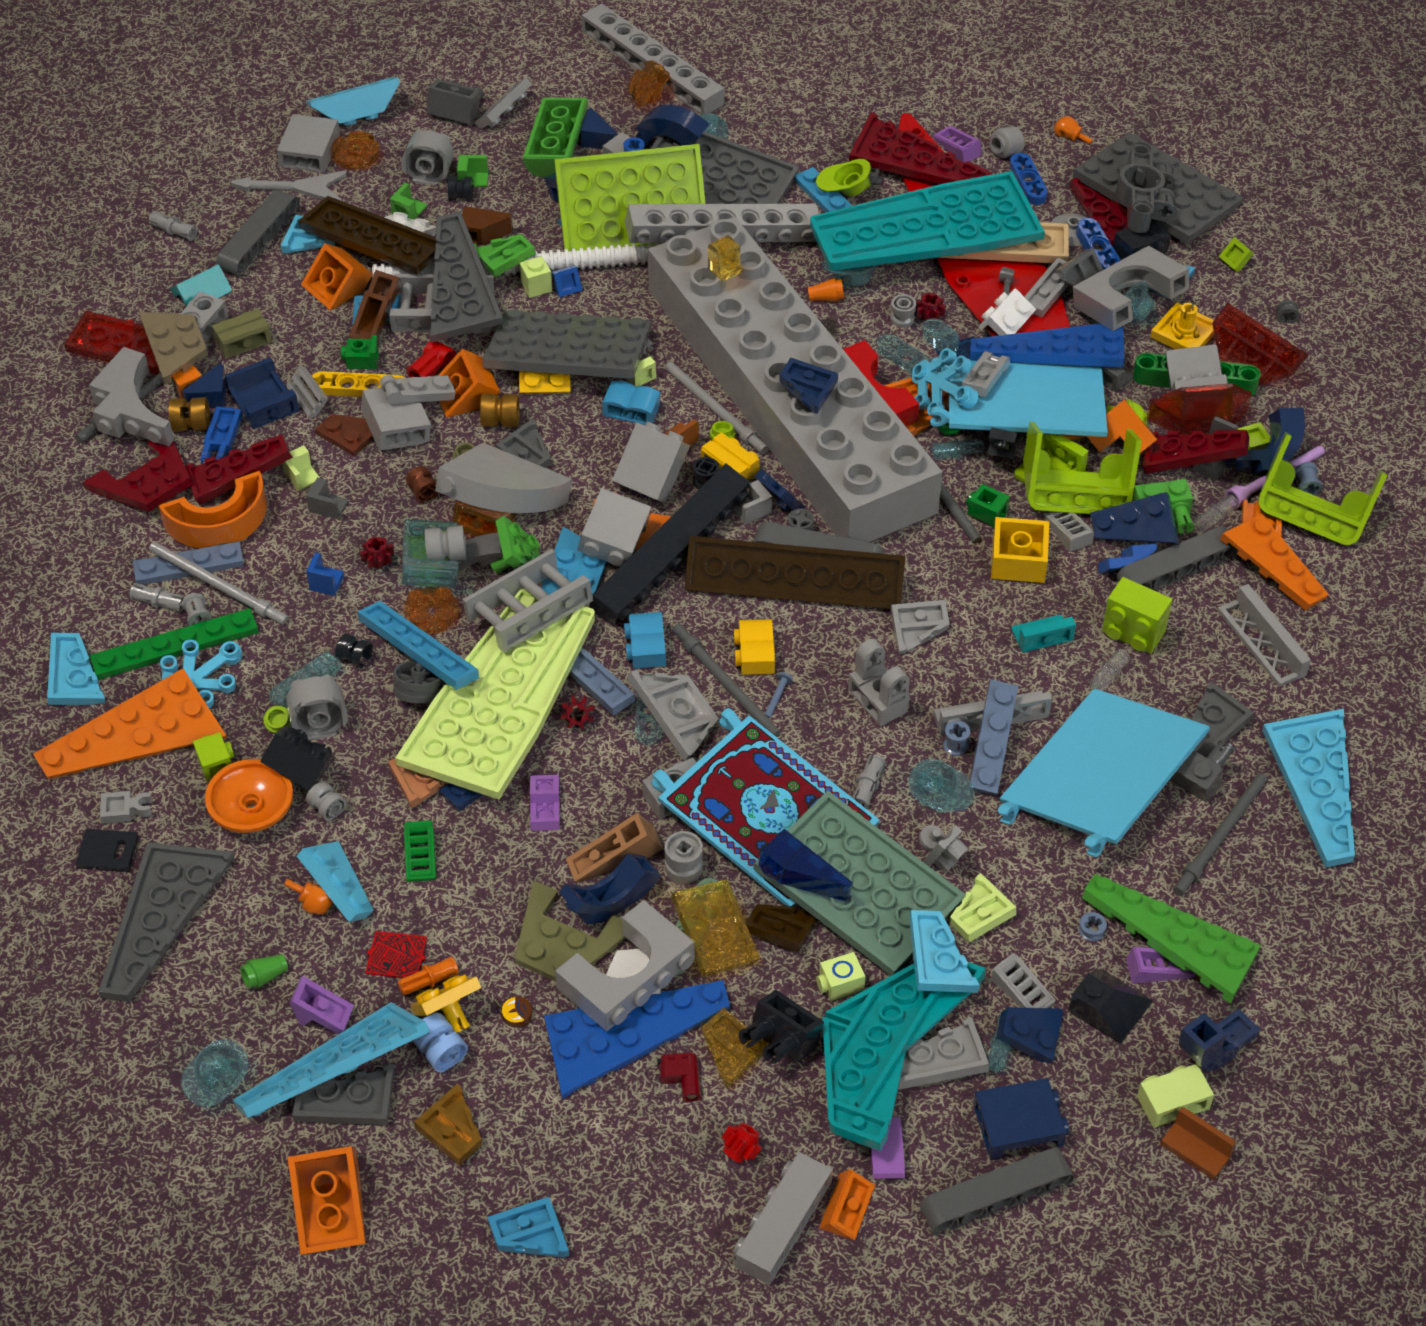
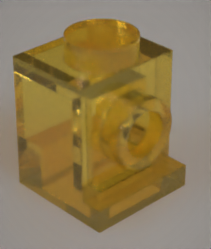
M729 235L708 245V268L722 282L743 272V267L740 265V245Z

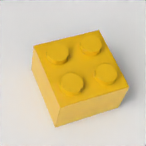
M995 517L991 579L1045 583L1048 564L1049 521Z

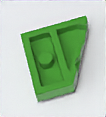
M522 234L509 236L505 239L491 240L492 245L477 247L476 243H473L481 264L494 277L536 254L534 246Z

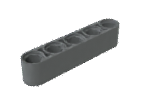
M274 190L221 249L216 259V265L219 264L222 271L241 277L240 273L244 269H248L254 262V257L257 254H261L268 246L266 245L267 242L273 240L280 232V227L288 223L293 217L291 215L295 210H299L300 199L297 196Z
M773 522L760 523L753 542L885 554L884 549L875 543Z
M1220 526L1179 543L1180 545L1171 546L1126 565L1118 572L1117 580L1120 581L1122 577H1125L1155 591L1161 585H1170L1182 580L1180 577L1185 575L1191 576L1203 571L1204 567L1222 563L1230 556L1236 557L1239 550L1230 543L1226 545L1220 540L1222 534L1228 531L1225 526Z
M1052 1148L935 1192L925 1197L920 1202L919 1207L933 1235L938 1236L940 1231L947 1228L951 1231L969 1224L968 1220L978 1217L982 1219L997 1213L999 1208L1005 1206L1011 1208L1026 1202V1198L1033 1195L1039 1197L1055 1191L1054 1187L1062 1184L1068 1186L1075 1177L1059 1148Z

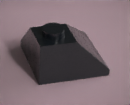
M1103 969L1088 973L1072 993L1068 1012L1121 1044L1152 1004L1153 1000Z

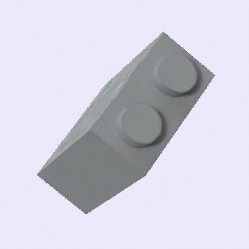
M293 114L277 149L279 167L325 173L340 138L338 120Z
M382 388L363 390L361 411L379 451L429 442L431 424L421 402L390 404Z
M647 421L644 426L636 422L612 481L665 503L690 445L682 442L684 436L669 431L668 435L660 432L661 427Z
M601 488L581 534L577 551L621 567L635 552L647 523L651 506Z

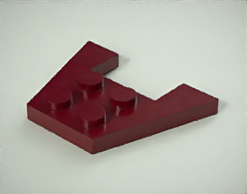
M149 441L147 442L149 450L156 454L157 457L151 459L143 466L130 472L120 480H116L103 469L82 482L85 489L100 496L150 512L157 508L158 505L163 504L192 486V482L174 441L169 447Z

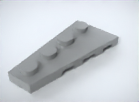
M972 1017L963 1020L961 1026L950 1029V1027L938 1031L937 1036L925 1041L921 1038L906 1051L898 1090L989 1072V1062Z

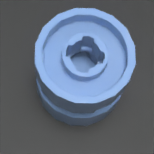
M434 1013L422 1019L426 1022L430 1032L412 1040V1042L420 1052L425 1054L427 1061L435 1071L444 1072L462 1061L467 1054L468 1045L457 1032H453L452 1025L444 1015Z

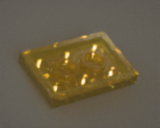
M728 879L677 891L672 894L671 899L684 932L694 941L695 960L702 977L752 965L759 961L760 957Z

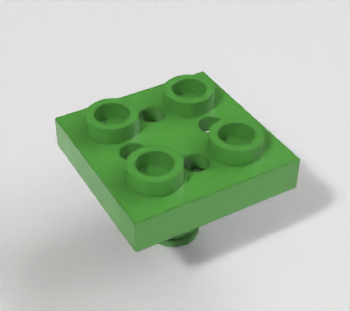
M505 516L496 520L503 556L490 565L497 574L502 573V571L510 566L517 569L540 556L538 550L540 545L534 535H529L522 530L518 523L510 521Z

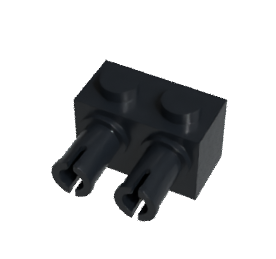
M284 726L275 733L260 762L309 791L322 778L333 758L332 750L329 746L326 748V744L310 742L306 732L301 733V729Z
M775 990L758 1001L752 1024L740 1030L739 1040L743 1045L747 1043V1048L753 1047L762 1039L770 1043L764 1047L763 1055L767 1061L773 1058L770 1061L771 1064L778 1063L785 1056L799 1062L816 1050L824 1021Z

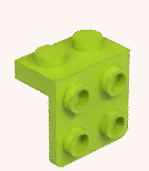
M1043 433L1041 449H1044L1050 457L1049 469L1085 472L1089 452L1087 449L1062 434ZM1024 463L1014 473V477L1025 483Z

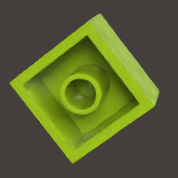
M1122 577L1108 597L1102 632L1106 633L1113 640L1119 639L1130 644L1137 651H1146L1151 654L1166 632L1172 598Z

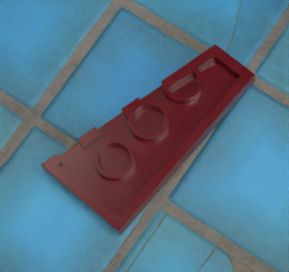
M1071 179V190L1088 216L1099 223L1113 246L1116 232L1128 228L1127 208L1082 183L1080 179Z
M1215 430L1212 434H1204L1203 431H1192L1191 435H1180L1179 431H1168L1167 435H1158L1157 431L1152 433L1157 438V441L1146 449L1143 467L1146 474L1229 458H1238L1248 455L1250 437L1247 430Z
M282 434L251 444L248 450L235 449L229 451V456L219 459L213 456L204 459V464L195 466L191 463L185 465V468L192 482L191 489L194 498L199 505H202L236 488L235 479L260 471L262 474L293 458L288 442Z

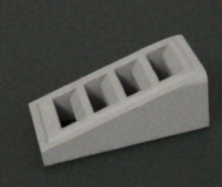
M1055 511L1043 513V517L1046 521H1049L1050 527L1068 552L1093 543L1094 532L1075 513ZM1063 513L1066 515L1058 519L1054 517Z
M1012 953L994 967L991 980L1021 1008H1049L1056 1002L1054 997L1015 953ZM1021 978L1023 981L1015 986L1014 983ZM1031 987L1033 990L1024 996L1022 993ZM1040 995L1042 999L1032 1006L1030 1002Z

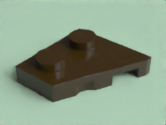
M757 904L745 922L744 932L799 953L818 919L808 911L795 910V905L790 908L787 905Z

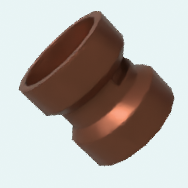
M418 466L409 471L405 478L406 483L413 490V495L418 502L423 503L439 495V492L435 491L437 482L432 478V474L427 467Z

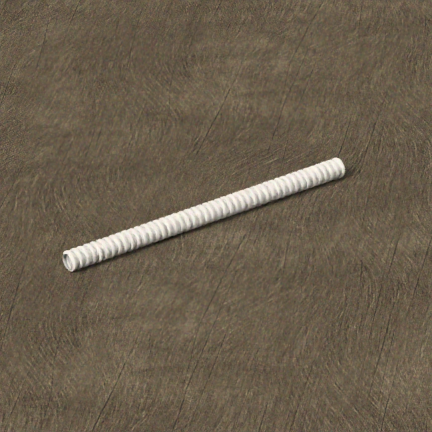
M634 243L632 246L625 244V247H621V245L613 247V245H610V248L602 246V249H598V246H596L594 249L587 247V250H583V248H579V250L572 248V251L564 249L563 252L557 249V252L549 250V253H545V251L537 253L535 251L536 254L526 260L543 256L551 272L555 269L560 270L573 265L577 268L581 267V270H584L585 267L592 269L593 266H596L597 269L600 266L607 268L608 265L615 267L618 264L619 267H622L623 264L630 266V263H634V266L638 265V263L645 265V262H648V249L660 244L647 243V245H644V243H640V246H636V243ZM431 262L419 274H434L435 262ZM381 263V266L373 264L372 267L373 275L375 270L391 275L414 274L391 264L386 266L384 263ZM517 264L505 271V276H508L509 273L516 275L517 272H520V265ZM483 266V269H484V271H485V274H486V275H492V274Z

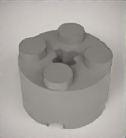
M416 131L410 138L401 160L404 173H408L416 184L437 185L440 181L444 180L454 158V150L450 143V138L446 134H440L435 131Z
M333 676L310 677L303 680L298 679L291 683L286 703L292 728L301 729V733L306 732L310 741L335 736L337 730L342 725L344 728L348 720L342 689Z

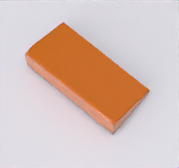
M851 1169L840 1173L819 1229L856 1240L875 1184Z

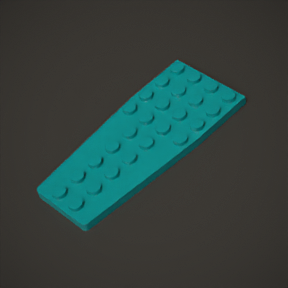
M1012 171L944 183L814 215L810 218L812 233L828 268L832 271L952 255L960 256L967 253L1044 240L1045 236L1042 225Z

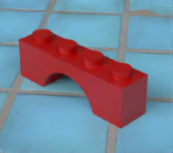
M866 340L843 349L905 426L918 422L919 403L906 387L891 388L880 384L874 379V376L877 374L878 355Z

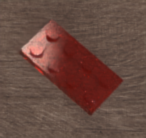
M86 310L64 343L65 351L106 362H110L123 347L144 353L149 372L157 375L160 373L142 324Z

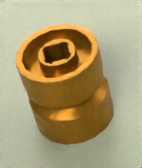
M482 393L480 405L482 427H494L501 422L503 427L518 428L520 415L519 394H504L499 399L496 394Z
M207 397L192 398L190 402H187L185 398L170 399L169 421L172 432L188 431L189 427L194 431L208 430L210 425V408ZM185 412H189V418H186Z

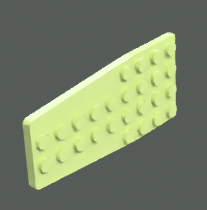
M525 588L520 589L514 596L526 607L539 601ZM507 606L499 616L506 620L517 613ZM583 606L506 652L498 648L494 626L492 625L465 659L478 669L479 679L458 690L447 683L444 685L395 758L396 765L500 800L538 738L595 622V611L592 608Z

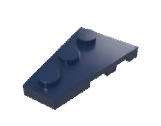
M1167 492L1090 513L1094 535L1098 540L1157 542L1180 545L1170 495Z

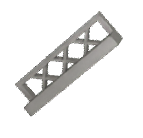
M1249 584L1239 587L1236 600L1218 607L1217 611L1278 687L1307 676L1311 659ZM1239 607L1245 614L1244 620L1232 617L1228 611ZM1245 626L1257 629L1260 633L1259 639L1247 636L1244 632ZM1260 645L1272 648L1276 652L1275 658L1262 655L1259 651ZM1276 665L1288 667L1292 674L1281 678L1275 671Z
M1042 691L1017 695L1011 724L1049 718L1052 702L1050 692L1042 693ZM985 701L934 709L933 715L940 736H945V727L952 721L965 722L969 726L970 731L979 730Z

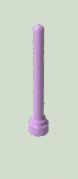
M1317 446L1289 463L1295 469L1302 463L1311 462L1325 453V449L1322 446ZM1267 474L1246 486L1235 485L1226 490V501L1230 504L1234 501L1236 504L1232 506L1235 509L1241 507L1244 499L1248 500L1251 494L1262 489Z

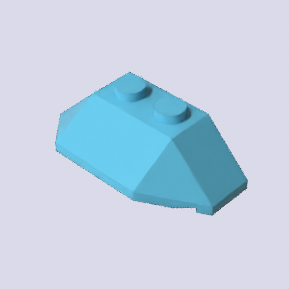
M391 77L306 100V103L324 116L338 120V123H343V126L357 123L356 119L365 117V120L379 117L378 113L385 111L400 81L397 77Z

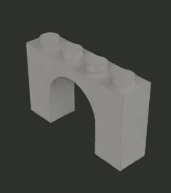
M1147 246L1073 286L1074 307L1114 331L1132 321V301L1119 293L1118 290L1131 286H1144L1157 291L1171 300L1189 290V268L1156 249Z
M644 900L622 917L623 935L649 958L647 966L642 971L625 978L610 977L598 971L578 953L555 970L556 988L605 1031H608L614 1025L621 1024L632 1010L637 1006L644 1005L655 991L666 987L672 980V977L681 970L688 969L695 959L694 941Z

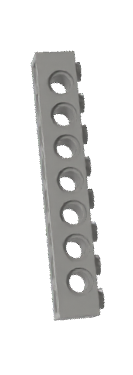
M600 4L582 14V32L705 117L724 105V88L720 84L707 77L642 30H639L613 10Z
M628 204L624 222L629 243H665L674 236L687 235L711 226L717 220L730 219L732 217L737 218L755 242H817L810 228V218L818 215L819 212L816 204Z

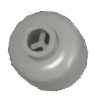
M1008 126L995 130L991 135L989 144L991 151L997 157L1006 159L1016 153H1021L1024 149L1025 141L1023 133L1019 128Z

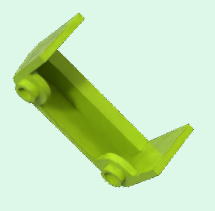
M1029 422L1023 463L1026 499L1032 508L1041 511L1090 514L1091 512L1132 501L1142 442L1132 429H1126L1123 454L1113 453L1105 456L1101 461L1099 473L1049 469L1050 457L1044 449H1041L1043 433L1035 422Z
M1285 432L1258 498L1260 508L1267 514L1344 545L1355 543L1361 536L1387 474L1379 470L1369 494L1358 490L1350 491L1344 496L1340 506L1291 486L1295 478L1294 467L1289 462L1282 460L1292 437L1291 434Z

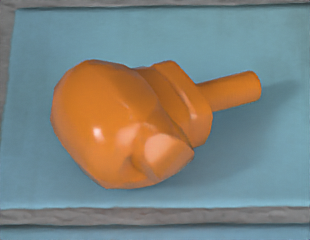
M1070 116L1060 118L1054 126V132L1058 137H1066L1072 141L1079 138L1088 144L1093 141V139L1081 133L1082 127Z
M286 879L284 886L300 893L297 900L303 902L302 908L310 915L314 913L318 915L325 914L333 903L325 891L314 883L312 884L307 881L304 887L289 879Z

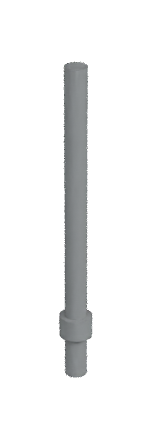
M673 362L667 363L665 369L723 421L731 423L734 430L739 434V438L746 445L750 444L762 455L767 453L769 447L758 438V434L751 427L744 426Z
M155 541L150 544L149 551L253 608L254 613L265 618L267 616L281 625H284L289 619V616L273 608L272 603L263 598L259 600Z

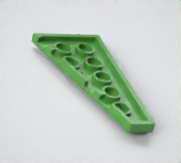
M1094 874L1082 896L1084 900L1109 918L1117 917L1126 923L1125 929L1133 935L1138 932L1147 938V945L1182 970H1192L1201 977L1200 982L1208 988L1213 985L1223 992L1222 998L1230 1004L1261 945L1252 942L1246 937L1238 936L1218 925L1210 924L1190 913L1180 911L1162 901L1152 899L1139 893L1137 890L1129 889L1097 874Z

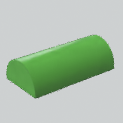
M542 98L523 156L525 167L537 177L552 175L555 173L554 159L573 157L588 109L587 98Z

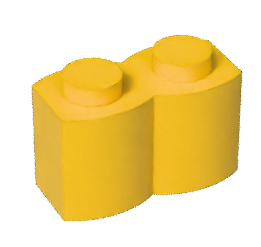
M772 619L739 620V629H734V645H740V650H735V666H741V675L775 674Z

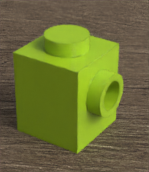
M220 732L193 741L195 753L206 782L210 781L222 768L232 764L231 758H234L231 744L229 741L224 743Z

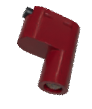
M666 1054L657 1059L662 1084L681 1083L682 1098L685 1102L699 1101L701 1099L696 1054Z

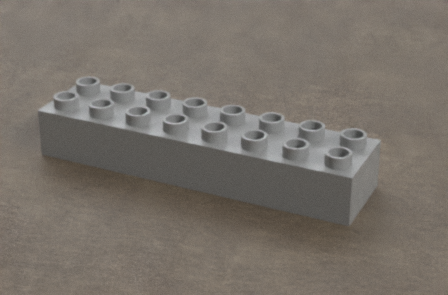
M736 217L717 220L711 226L687 235L674 236L668 242L648 249L649 292L836 536L871 542L938 513L942 482L941 469ZM790 357L839 373L838 382L818 414L812 412L779 382V375Z

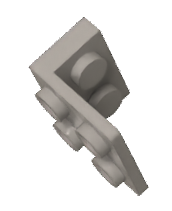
M1217 345L1166 351L1173 400L1225 393L1228 383L1226 374L1222 375Z

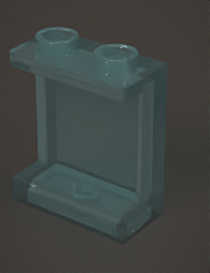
M404 520L402 585L456 588L458 561H450L448 557H445L444 560H427L425 529L440 528L445 532L449 526H458L457 522Z

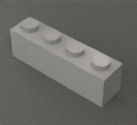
M801 1152L797 1154L793 1162L789 1160L785 1164L781 1173V1182L777 1187L775 1185L771 1187L765 1199L766 1206L762 1212L757 1211L750 1222V1232L746 1238L740 1237L735 1245L733 1254L736 1255V1268L768 1285L771 1284L830 1187L833 1174L832 1168Z

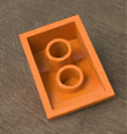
M349 1146L287 1157L300 1254L366 1244L356 1147Z

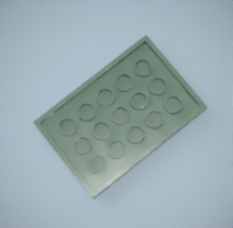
M829 791L814 803L754 863L753 868L890 976L897 973L913 956L909 922L911 910L941 911L946 920L966 896L965 893Z

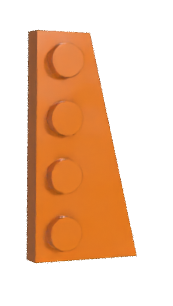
M1263 514L1224 532L1220 537L1223 543L1226 545L1230 543L1239 550L1237 554L1245 561L1249 559L1260 568L1258 572L1264 577L1274 579L1279 584L1278 588L1304 610L1311 608L1328 597L1327 591Z

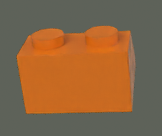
M324 243L301 285L329 310H333L362 293L373 274L344 249Z
M463 348L438 375H448L456 392L454 400L439 401L447 418L480 409L482 393L496 395L500 393L490 369L483 368V357Z

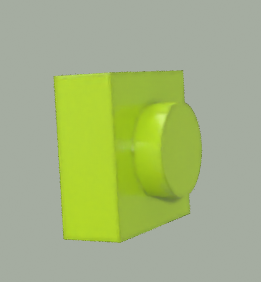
M1234 237L1219 257L1238 272L1245 266L1254 252Z
M1261 422L1238 428V430H1247L1249 434L1248 450L1266 449L1270 436Z

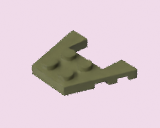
M534 881L515 954V964L556 982L555 970L576 953L580 954L594 966L598 960L607 953H611L618 947V944L626 939L623 935L622 919L614 915L611 916L598 938L546 916V913L558 897V891Z

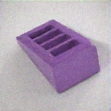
M952 126L933 135L934 140L948 151L956 154V158L962 162L971 161L982 155L980 140Z
M1133 947L1126 958L1132 983L1194 978L1195 973L1192 970L1177 968L1168 959L1169 967H1165L1163 960L1167 958L1153 948ZM1151 961H1155L1156 967H1152Z

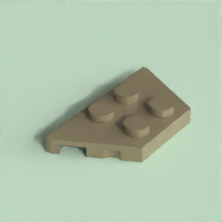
M153 312L139 313L164 385L172 381L171 376L179 370L185 372L194 363L208 356L206 345L194 315Z

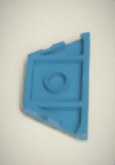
M562 528L554 550L558 571L571 582L584 575L590 580L593 594L599 588L607 561L577 551L581 537L567 528ZM549 577L543 581L541 586L549 595L561 588Z

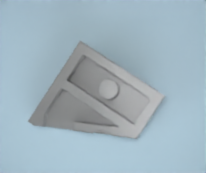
M945 600L891 605L890 611L899 655L914 649L949 628L950 623Z

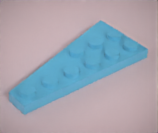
M1344 709L1264 724L1262 730L1325 868L1351 863L1355 857L1353 826H1351L1350 815L1351 802L1349 801L1348 758L1345 749L1346 732L1343 723Z
M390 1002L233 1099V1102L237 1109L247 1118L258 1116L268 1108L342 1073H349L359 1065L429 1033L430 1030L425 1021Z

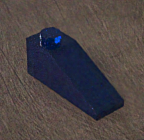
M783 829L761 850L758 866L767 877L774 878L780 884L841 901H846L849 898L853 882L786 829Z

